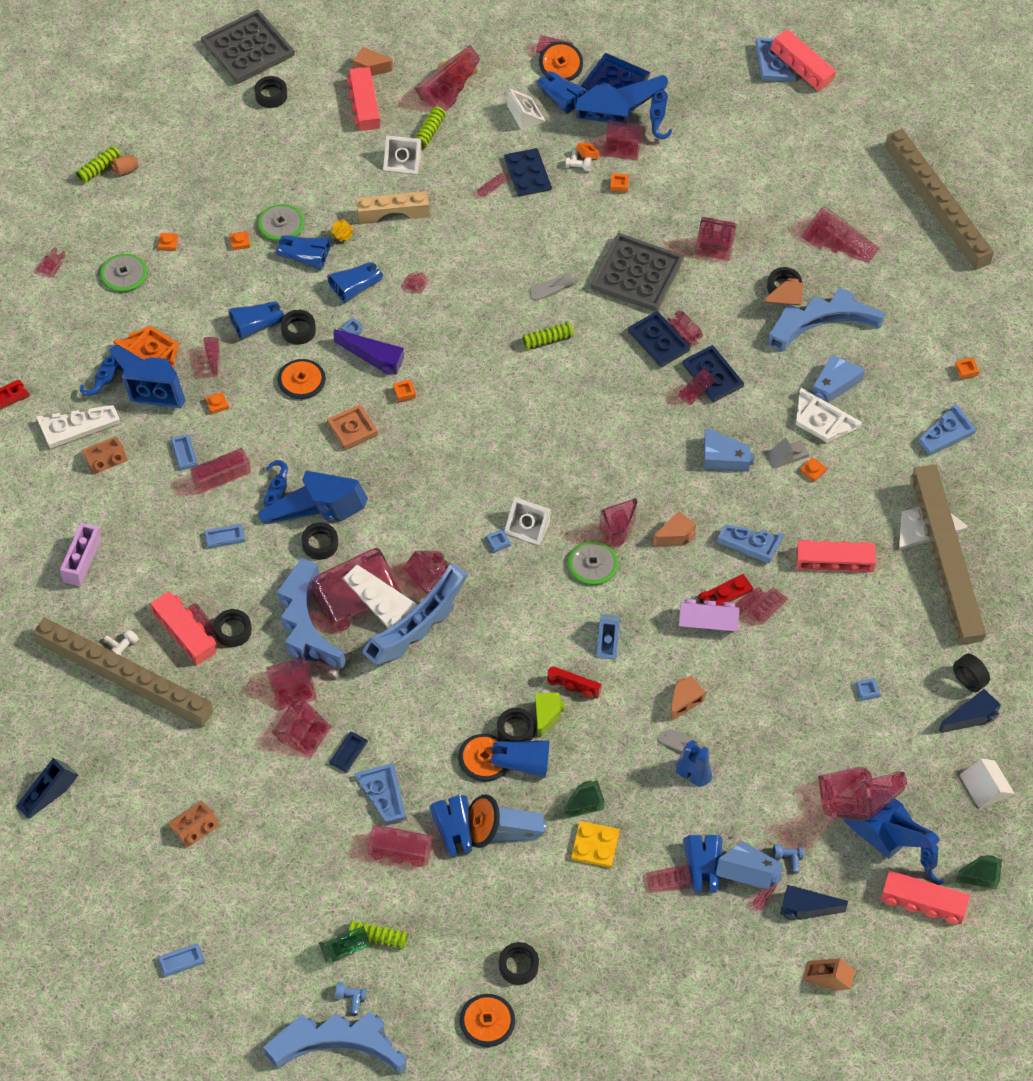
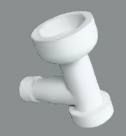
M574 149L571 158L566 159V168L581 167L585 171L590 172L592 158L587 157L584 161L578 160L579 152Z
M127 629L123 634L124 639L120 643L109 636H105L103 642L112 648L110 651L121 656L122 651L129 644H135L139 638L134 632Z

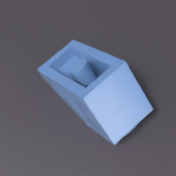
M600 614L597 658L616 659L620 615Z

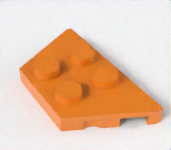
M152 326L132 332L125 339L119 340L117 338L113 341L114 346L119 345L144 360L149 357L167 359L172 367H174L179 349L178 342Z

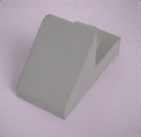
M787 438L781 440L767 453L774 468L809 457V453L802 440L789 443Z

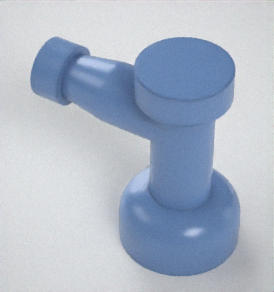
M774 844L773 854L775 853V856L773 855V859L781 860L782 856L790 857L791 873H799V859H803L804 856L803 847L791 849L783 848L780 844Z
M337 982L335 999H342L344 996L352 997L350 1014L358 1015L360 1001H365L367 988H362V990L347 988L343 982Z

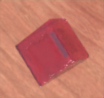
M423 273L408 274L402 287L422 294L428 279Z

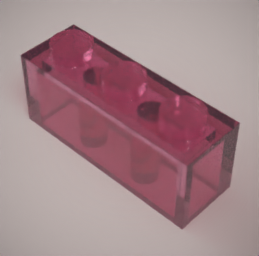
M240 448L191 468V480L198 493L202 494L251 474L250 461L244 450Z
M373 825L367 846L368 855L379 860L389 858L395 863L410 862L416 867L428 866L433 848V836Z

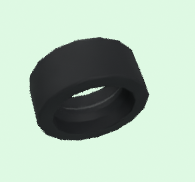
M266 76L256 82L254 87L255 99L259 105L266 108H276L286 102L287 86L284 80L275 76ZM267 87H275L281 90L278 95L273 97L261 94V91Z
M779 267L770 273L767 290L770 294L777 288L774 284L777 279H799L798 282L802 283V277L792 268Z
M301 309L286 313L281 320L282 336L291 344L301 345L308 343L314 338L316 333L313 315ZM295 321H303L309 324V328L302 333H294L288 330V325Z
M322 522L313 523L303 531L301 537L303 551L312 559H327L337 551L338 535L331 525ZM318 533L327 534L331 538V544L321 549L313 548L309 545V538Z
M225 610L214 621L216 639L224 646H241L251 636V621L249 616L241 610ZM239 620L244 624V631L236 636H227L222 633L221 627L226 621Z
M967 653L954 662L953 671L956 678L969 691L976 693L989 684L990 674L978 657Z
M517 707L509 708L502 712L497 722L499 739L508 742L531 741L535 733V721L530 712ZM510 719H521L527 723L528 730L521 736H512L505 732V723Z
M516 942L509 944L503 949L499 958V970L506 981L515 985H523L532 981L537 975L539 958L532 946L527 943ZM515 953L527 955L531 960L529 971L523 974H515L509 971L506 963L510 955Z

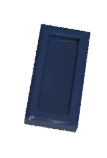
M350 731L331 759L330 765L348 773L368 743V740Z

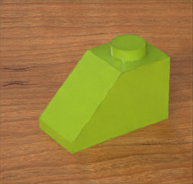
M535 693L537 737H542L560 719V712H564V700H560L559 693Z

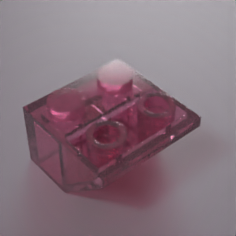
M609 120L604 156L638 160L644 124Z
M702 217L695 254L730 261L737 223Z
M437 550L415 551L403 569L426 594H429L450 564L444 559V555Z
M304 657L266 667L269 683L279 710L317 700L309 665Z
M296 701L290 704L271 733L282 744L311 758L332 726L307 701Z

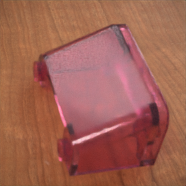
M379 548L371 549L320 573L312 580L313 598L334 632L348 629L352 616L369 609L342 579L355 565H359L403 594Z
M855 767L818 776L824 813L829 817L858 821L873 819L900 795L907 785V779L903 771L872 778L871 773L864 767Z

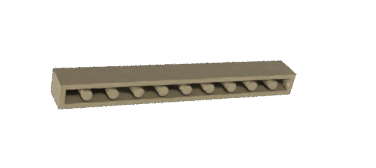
M900 129L887 134L885 148L973 268L977 270L990 265L994 251L905 131Z
M937 464L914 467L913 473L910 475V483L915 488V501L919 503L920 518L925 523L924 532L930 540L929 549L934 554V567L939 572V584L945 592L944 602L949 606V619L955 627V639L959 640L960 645L983 642L986 631Z
M43 617L33 631L37 644L202 728L213 713L211 701Z

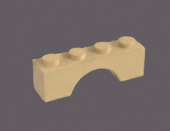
M427 191L356 198L359 224L378 222L381 217L389 213H403L411 219L429 217Z

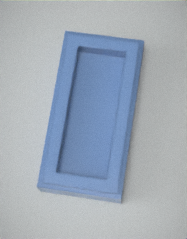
M189 434L170 438L179 470L197 467L198 463Z
M242 524L204 530L207 549L245 542Z
M198 943L158 957L164 977L205 964Z

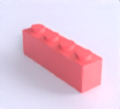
M789 29L774 38L770 49L817 91H820L833 81L836 71Z
M370 67L349 69L350 76L347 77V85L352 88L349 89L350 100L354 99L352 111L353 113L356 112V115H354L355 126H359V131L380 129V117Z
M826 540L798 541L796 548L797 569L874 572L876 564L875 543L830 542Z
M168 591L150 603L152 613L196 665L216 653L214 638L211 635L207 636L200 622L196 623L191 611L188 608L185 610L182 606V601L177 595L174 596Z
M889 870L881 900L885 901L887 905L903 906L907 911L923 912L927 917H939L946 919L947 923L955 925L958 923L962 924L970 894Z

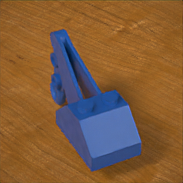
M661 75L619 89H615L606 83L596 85L577 99L576 118L628 125L629 113L652 98L649 113L652 133L658 139H666L671 135L672 129H669L666 134H660L658 129L666 112L668 95L664 89L668 86V78Z
M119 345L110 348L111 356L104 359L95 375V386L90 390H84L83 384L80 386V392L83 395H95L104 385L111 381L119 367L123 373L122 378L130 401L174 408H182L186 401L177 373L167 359L149 357L144 360Z
M275 460L268 465L267 470L269 471L276 465L280 466L281 470L269 485L264 498L266 508L259 512V518L263 523L271 524L321 513L327 521H343L364 509L368 497L360 482L356 479L305 471L302 479L305 486L283 498L287 489L288 467L284 461Z
M872 791L844 815V822L888 859L904 846L921 847L920 862L924 867L926 876L936 885L944 884V879L939 880L932 871L938 863L939 848L936 844L939 842V837L933 831L915 823L904 805L888 792Z

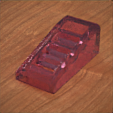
M204 337V347L213 377H217L220 352L219 340L217 337Z
M773 587L749 607L748 613L764 624L788 598ZM772 594H775V595H776L777 597H779L781 600L778 601V600H776L774 597H772L771 595H772ZM769 598V599H770L771 601H773L775 604L773 605V604H772L771 602H769L767 599Z
M688 865L646 873L649 893L690 889L691 880ZM681 874L683 876L682 881L679 880V875ZM671 875H674L675 882L671 883ZM662 876L666 877V884H663ZM653 877H657L658 886L654 885Z

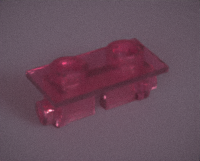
M678 310L675 313L676 317L674 319L668 318L672 323L671 326L683 335L682 338L687 343L699 344L698 340L703 336L702 330L694 322L688 326L691 319L684 311Z
M704 367L680 390L678 396L690 406L716 379Z

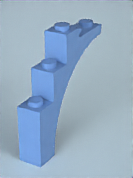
M838 288L830 303L813 296L805 311L787 304L769 335L768 345L785 351L790 343L800 334L813 327L832 322H858L881 328L885 313L866 306L861 302L854 301L855 294Z
M301 558L277 591L280 604L287 608L281 616L284 628L291 633L285 641L287 651L294 658L299 657L305 660L309 654L314 659H321L331 666L343 668L346 664L344 652L322 638L310 619V599L313 589L321 576L318 564Z
M455 563L450 564L442 578L425 599L397 624L380 634L370 637L362 653L375 665L401 658L411 642L423 639L433 623L443 621L449 616L455 605L453 601L468 574Z
M370 1011L353 1026L344 1016L340 1017L335 1013L320 1027H317L311 1018L307 1019L302 1014L263 1047L265 1056L277 1069L292 1059L308 1052L328 1048H346L373 1055L389 1064L399 1074L406 1070V1057L401 1051L398 1050L396 1052L387 1036L384 1035L382 1037L385 1024L378 1015L374 1016Z

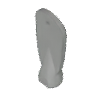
M567 273L561 278H555L535 285L531 289V296L535 301L547 298L563 290L565 287L573 286V279Z
M672 729L664 731L658 738L661 744L679 752H682L684 746L693 740ZM700 744L697 745V746L700 747L701 749H702L703 747L708 748V747L705 746V745H700Z

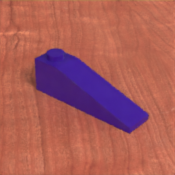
M334 329L335 343L386 374L398 373L404 359L403 347Z

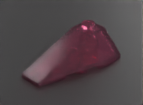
M469 45L427 76L414 89L430 107H440L446 112L456 102L459 92L463 90L466 80L471 76L480 58L472 46Z
M825 206L821 207L801 236L815 247L822 248L824 246L831 248L834 253H838V251L848 253L849 257L870 263L880 249Z

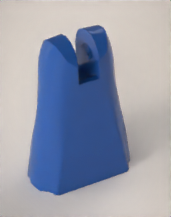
M548 71L545 77H540L536 82L539 88L567 114L576 108L577 99L588 92L587 89L564 79L552 71Z
M284 235L279 240L280 245L276 248V254L318 269H323L330 250V238H305Z
M369 262L351 269L328 274L327 279L329 286L337 293L342 302L346 303L365 289L381 281L383 273L381 270L376 269L377 266L374 262Z
M277 301L228 309L230 321L233 327L236 328L240 340L264 328L280 323L285 315L280 310V305Z
M550 741L494 742L492 751L497 754L491 756V764L545 778Z
M691 740L683 748L676 764V773L683 778H688L690 775V781L698 787H702L712 780L709 751L706 747L701 749L697 746L698 742Z
M457 795L449 798V805L445 800H441L429 806L445 848L451 857L458 856L456 844L461 842L465 853L472 852L473 842L468 797L466 795Z
M688 835L683 839L691 883L695 893H702V881H709V893L717 892L719 876L716 875L719 858L722 855L723 839L719 835H705L704 842H702V835Z

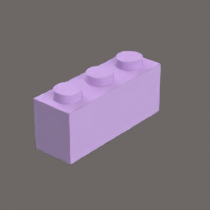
M80 523L60 568L63 582L82 586L102 540L99 527Z
M685 599V602H680L678 626L738 631L740 608L735 607V603L724 602L722 606L716 605V601L704 600V604L696 603L695 599Z

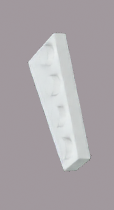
M113 405L91 408L85 412H79V410L71 411V414L65 415L57 413L52 414L51 417L43 418V416H36L50 449L120 424L119 416Z
M355 565L342 578L388 629L401 621L418 606V604L359 565Z

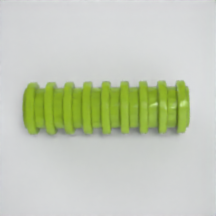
M435 106L432 108L415 138L421 139V142H423L421 143L423 147L421 149L427 148L446 116L445 111L440 107Z
M110 146L97 155V157H94L93 161L90 160L80 169L76 170L78 179L83 183H87L96 174H100V171L108 168L112 164L113 159L121 157L120 151L115 146Z
M567 321L565 324L560 323V326L556 324L555 327L550 326L549 329L546 327L544 330L539 329V332L534 331L533 333L529 332L528 335L523 334L522 341L524 347L529 350L530 347L535 348L536 345L539 347L541 344L546 345L547 342L549 344L552 341L556 342L557 339L560 341L562 338L567 339L568 336L571 338L573 337V328L571 323Z
M352 920L348 936L349 938L355 937L357 940L362 938V941L366 939L368 942L374 941L375 944L381 942V945H384L386 943L387 946L393 945L394 948L400 946V949H403L407 942L408 933L405 930L403 932L400 929L395 931L394 928L388 929L386 926L382 928L381 925L376 927L375 924L369 925L367 922L362 924V921L357 923L356 920Z

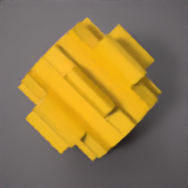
M344 219L341 221L337 220L330 230L341 242L344 240L348 241L353 236L352 232L354 231L352 226Z

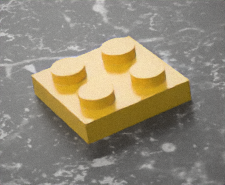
M580 821L571 860L612 868L620 829Z

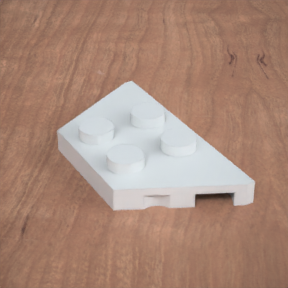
M800 389L796 417L797 426L826 443L860 429L861 421L807 390Z
M920 507L902 511L900 550L930 541L924 532L925 523L920 518ZM951 513L956 533L967 531V525Z

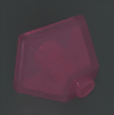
M636 498L601 510L599 530L607 546L619 547L626 542L636 521L638 502Z

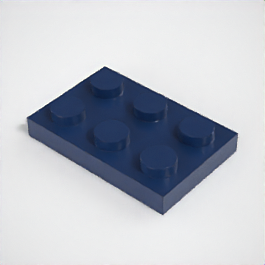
M538 148L504 154V160L518 197L552 190Z
M658 311L628 327V332L661 368L690 351L691 346Z
M714 345L682 361V365L713 403L744 387V382Z

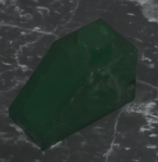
M598 780L593 782L585 781L577 786L564 807V819L604 810L605 801Z
M992 855L980 856L958 871L956 882L997 889L1000 882L1002 859Z
M364 926L334 935L319 942L326 962H334L371 946Z

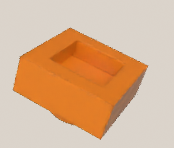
M578 143L575 148L584 159L587 157L598 159L600 152L590 143Z
M612 173L610 191L628 192L629 174Z
M247 231L230 233L233 251L250 248Z
M160 233L158 250L176 251L178 234Z
M973 357L955 362V367L961 379L979 375L980 371Z
M411 379L393 383V389L398 402L416 398Z
M223 392L205 397L211 415L229 409Z
M813 457L800 468V472L813 482L827 470L824 465Z

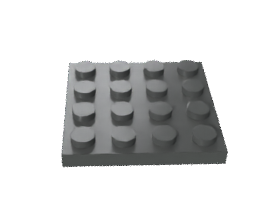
M259 9L201 37V42L237 84L295 55V50Z
M618 233L591 283V289L653 311H658L684 260V255Z

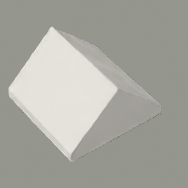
M513 89L507 91V107L521 130L545 122L531 97Z
M386 135L383 171L418 174L421 159V139Z
M514 497L504 531L505 534L540 545L550 524L551 509Z
M981 758L959 775L979 809L1015 794L995 760Z

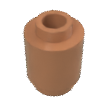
M129 154L113 159L111 164L112 172L114 174L117 173L118 176L133 172L138 168L136 157Z

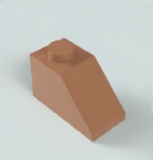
M362 47L353 59V69L370 67L371 76L391 72L393 70V58Z
M789 278L788 281L780 284L763 299V303L802 305L803 283L798 282L799 279Z
M678 511L654 534L653 545L677 546L683 545L687 541L691 542L696 535V524Z
M692 675L686 679H680L675 685L670 715L672 721L699 705L705 699L706 692Z
M841 958L808 961L803 981L833 990L851 989L855 970Z

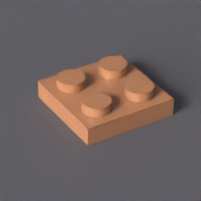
M360 404L327 419L328 425L344 450L378 435V430Z

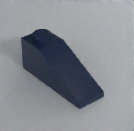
M983 689L943 720L939 731L944 733L984 725L988 721L993 722L999 716L998 712L1001 704Z
M52 758L16 807L30 819L65 793L78 777V774L67 763Z
M787 885L780 915H784L788 920H802L846 912L848 901Z

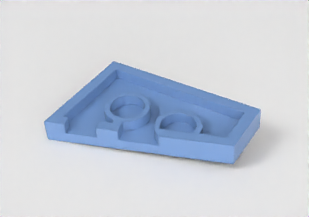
M756 38L755 44L761 79L782 82L795 81L796 77L794 73L791 74L789 65L770 49L774 39Z
M955 403L935 425L931 426L920 437L919 443L930 456L974 435L977 429Z
M724 525L717 538V543L770 564L784 537V533L774 535L767 534V531L764 530L754 532L744 527Z
M394 763L354 773L387 825L407 820Z

